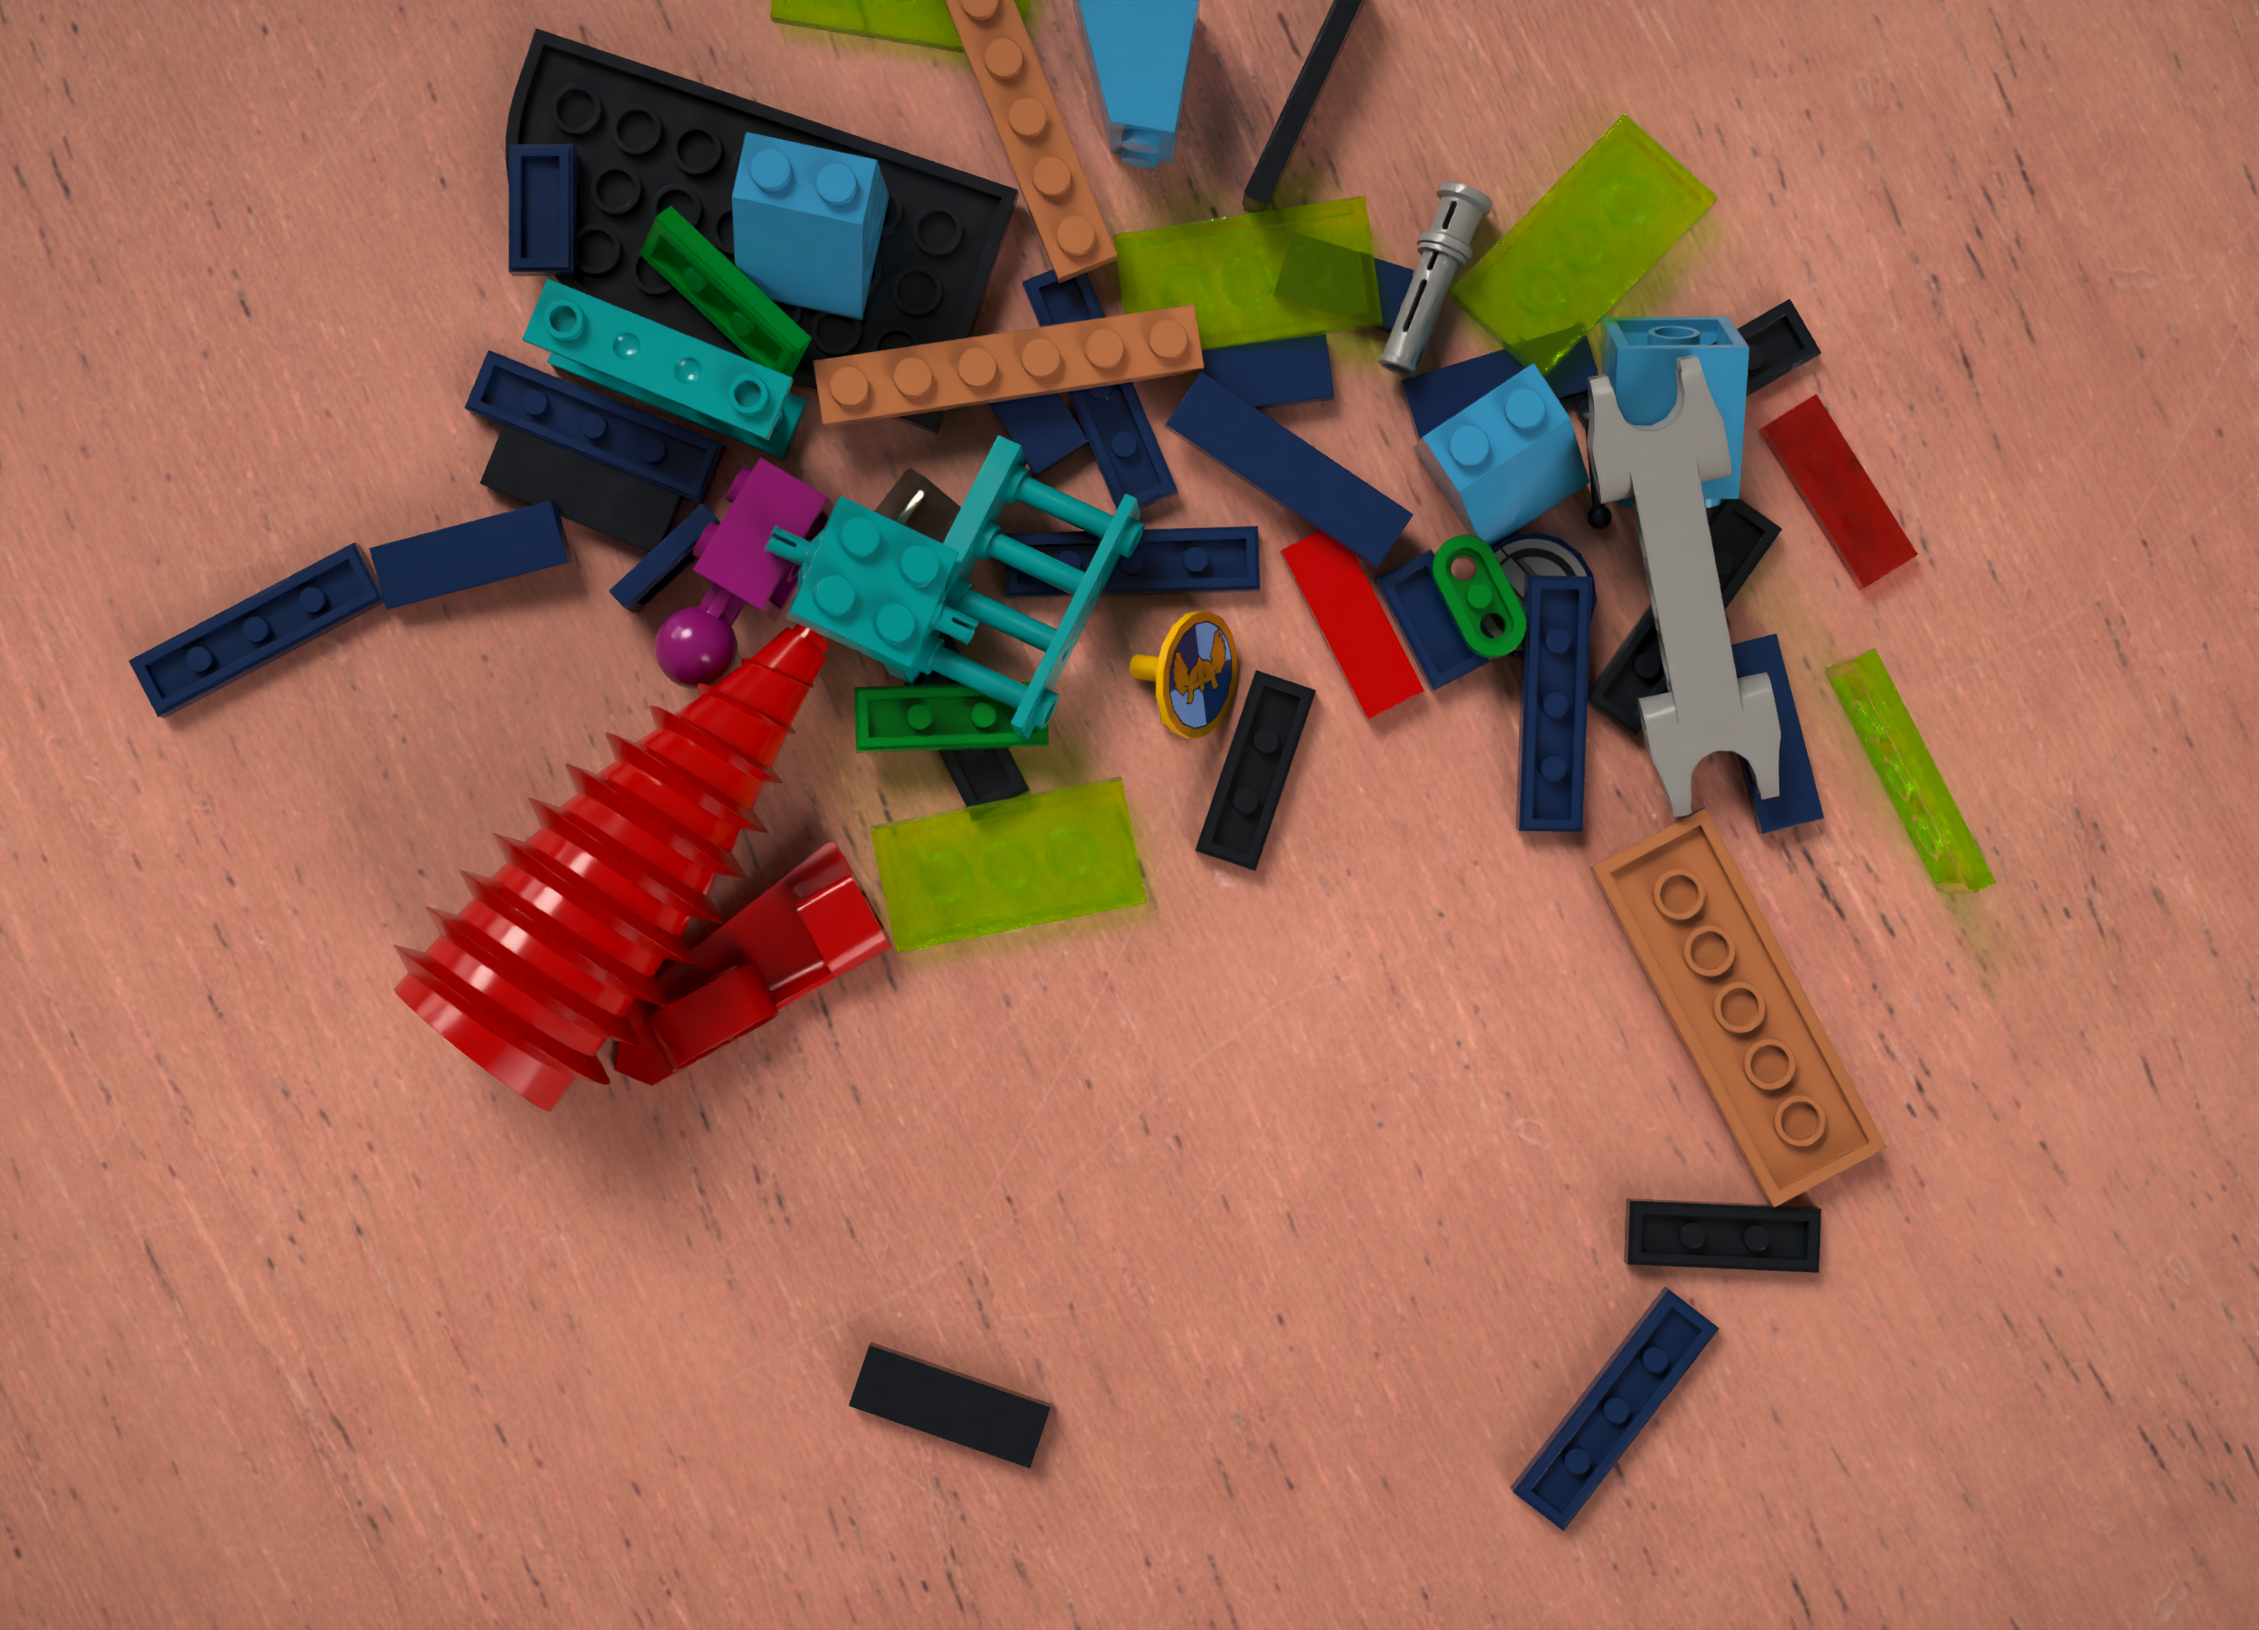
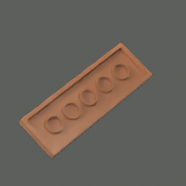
M1701 808L1589 867L1770 1206L1775 1208L1887 1148L1706 808Z

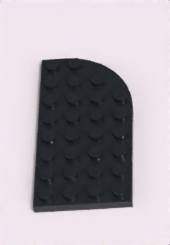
M536 28L509 110L506 130V169L509 184V144H573L577 149V276H554L561 284L752 361L640 254L656 216L672 206L735 265L732 193L745 134L749 132L875 159L878 161L889 194L863 320L773 301L812 338L796 370L790 376L794 379L792 385L818 393L813 364L815 360L971 337L1019 197L1018 189ZM946 410L892 419L938 434Z

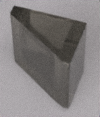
M910 468L904 472L874 512L943 544L961 507L925 476Z

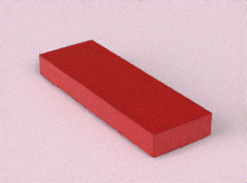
M1319 531L1280 551L1366 721L1425 691L1355 555Z

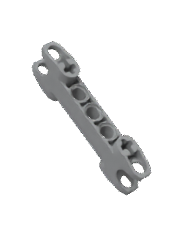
M1695 354L1676 358V404L1665 419L1651 426L1633 425L1624 419L1617 406L1614 389L1611 387L1609 377L1606 374L1587 378L1589 396L1587 446L1600 504L1631 498L1668 690V693L1639 698L1638 708L1646 750L1659 774L1673 817L1692 814V771L1703 757L1715 751H1734L1746 759L1754 780L1756 792L1760 794L1761 800L1780 796L1779 748L1781 730L1767 672L1737 678L1701 486V482L1731 476V460L1723 418L1707 386L1699 357Z

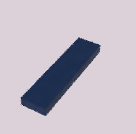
M1052 269L1022 282L1039 327L1105 318L1087 273L1058 283ZM1133 382L1067 392L1084 435L1089 441V447L1116 511L1125 493L1137 498L1139 510L1178 493Z
M490 350L486 354L465 406V409L473 414L559 446L676 493L700 505L705 501L726 449L723 443Z
M1202 371L1165 424V428L1375 570L1413 516L1411 512Z
M1258 526L1144 529L1133 554L1129 558L1120 555L1100 596L1259 592ZM1086 531L1004 533V535L1085 573L1102 541L1101 538ZM1005 564L1007 599L1074 597V595Z
M354 542L129 660V663L157 717L166 718L385 602L379 581L361 546Z
M1524 575L1523 611L1526 617V632L1522 640L1516 829L1519 831H1583L1592 577Z
M1664 1287L1510 1487L1513 1493L1564 1531L1719 1328L1667 1287Z

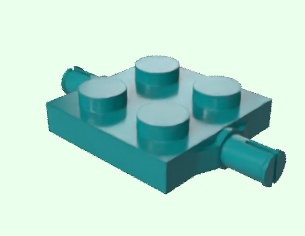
M840 496L835 502L824 529L811 542L775 525L769 541L766 543L764 551H769L800 566L798 570V589L785 618L905 673L911 668L922 639L933 628L964 642L963 644L968 645L975 633L973 630L977 628L979 619H974L944 605L946 582L959 551L843 496Z

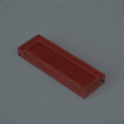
M1817 394L1758 430L1859 590L1866 588L1918 555Z

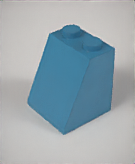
M1073 0V8L1110 153L1120 154L1123 163L1138 168L1155 169L1158 168L1159 162L1172 164L1199 19L1200 0Z
M746 132L732 193L735 266L772 301L863 320L889 200V194L878 161Z
M1728 316L1602 317L1601 375L1606 374L1609 377L1610 385L1615 392L1617 406L1624 419L1633 425L1651 426L1668 416L1676 404V358L1693 354L1699 357L1707 386L1724 421L1732 469L1731 476L1701 482L1705 508L1720 505L1721 499H1739L1749 346ZM1715 341H1717V344H1718V345H1710V344L1714 343ZM1631 498L1618 500L1620 505L1633 508Z
M1534 363L1423 436L1413 447L1469 534L1482 539L1491 548L1590 483L1571 419Z

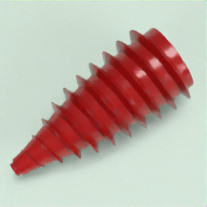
M797 624L793 630L786 627L750 659L743 658L740 667L714 686L697 683L699 697L675 714L657 706H650L656 730L639 741L633 742L606 732L605 735L616 761L599 773L566 764L577 794L561 807L528 798L541 828L525 842L493 833L507 863L491 878L459 869L473 899L458 914L425 906L440 934L426 952L394 945L408 972L394 988L395 993L419 1017L462 1053L510 1089L543 1110L551 1112L577 1078L609 1085L610 1079L597 1056V1052L607 1038L637 1046L640 1045L639 1039L626 1016L636 999L669 1005L654 976L664 959L697 965L682 936L691 918L724 923L708 895L716 875L748 879L732 854V850L741 829L768 833L753 809L764 782L783 783L774 771L773 766L787 734H796L792 724L809 689L814 688L813 681L827 660L823 654L830 647L828 642L815 631L800 624Z

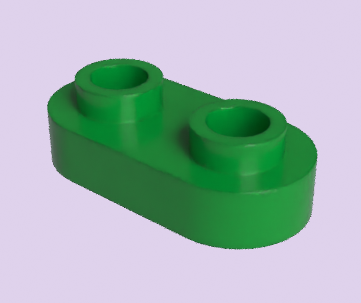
M1459 535L1444 542L1432 560L1431 575L1463 642L1469 650L1480 657L1495 659L1506 656L1522 642L1526 632V617L1497 557L1485 541L1475 536ZM1457 559L1469 560L1475 569L1474 577L1468 581L1456 579L1451 571L1452 563ZM1493 615L1502 621L1503 633L1500 637L1488 638L1482 633L1480 623L1483 617Z

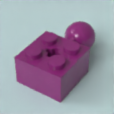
M761 457L753 470L744 466L737 474L726 495V500L732 503L720 525L711 522L705 528L694 547L693 556L699 560L693 570L712 583L700 606L689 607L675 612L664 621L657 633L655 655L658 665L667 678L681 687L697 689V683L714 686L729 675L738 655V642L732 625L744 605L747 604L776 621L798 585V570L800 566L769 551H764L775 525L811 542L824 529L834 504L827 496Z

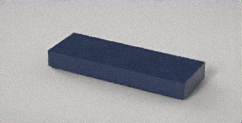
M1584 325L1426 372L1414 378L1410 377L1401 380V390L1417 442L1423 436L1533 363L1558 400L1588 392L1587 378L1599 374Z
M556 500L542 502L369 548L387 610L573 561Z
M1777 634L1731 645L1737 678L1767 672L1775 698L1781 730L1779 748L1780 796L1761 800L1760 794L1756 792L1754 780L1746 759L1737 754L1758 834H1765L1823 819L1824 815Z

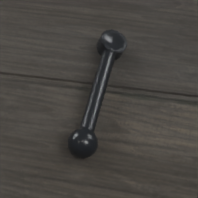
M1589 398L1581 401L1576 410L1577 419L1585 425L1586 446L1589 428ZM1587 446L1592 508L1587 514V520L1591 527L1602 530L1607 528L1612 522V514L1605 506V503L1600 504Z

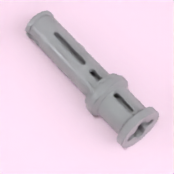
M1442 182L1438 187L1436 193L1440 199L1439 205L1429 230L1421 232L1417 240L1418 252L1422 256L1401 304L1399 314L1383 354L1380 355L1378 360L1382 367L1401 376L1412 378L1417 376L1419 364L1440 316V311L1457 269L1465 268L1471 262L1473 250L1470 248V244L1481 217L1490 214L1493 202L1488 196L1460 183Z

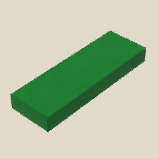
M672 206L657 215L640 252L641 256L753 362L790 377L796 370L812 338Z
M1020 682V683H1022V684H1024V685H1026V686L1029 687V685H1030L1031 682ZM963 684L854 687L856 753L1048 747L1049 745L1048 724L1044 729L1035 726L1027 741L1017 736L1010 724L1017 711L1016 709Z

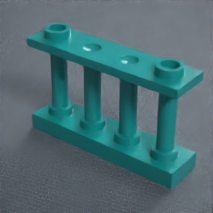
M548 278L522 338L524 342L551 352L547 362L554 368L784 461L809 404L807 399L789 392L794 381L792 377Z
M998 435L943 542L944 545L959 551L946 582L944 605L974 619H979V622L1045 652V655L1028 687L945 648L944 639L939 638L941 632L933 628L922 639L912 666L908 671L904 673L889 665L884 664L892 677L909 685H915L921 672L928 675L934 670L1016 709L1017 711L1010 724L1017 736L1028 741L1035 726L1044 729L1050 721L1059 700V694L1054 692L1053 689L1120 555L1129 558L1133 554L1142 536L1145 523L1138 520L1140 511L1137 498L1126 493L1113 516L1030 478V470L1025 468L1027 463L1022 446ZM1019 500L1101 538L1102 541L1086 573L1001 534L1002 527L996 523L1006 503L1015 505ZM989 557H992L1074 595L1058 629L972 590L973 583L968 581V578L978 559L987 561Z

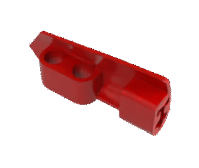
M826 842L690 951L697 965L676 961L656 977L669 1005L640 999L635 1000L626 1016L639 1039L640 1045L637 1046L619 1041L614 1071L654 1086L771 1021L779 1015V1009L893 947L879 916L836 842Z

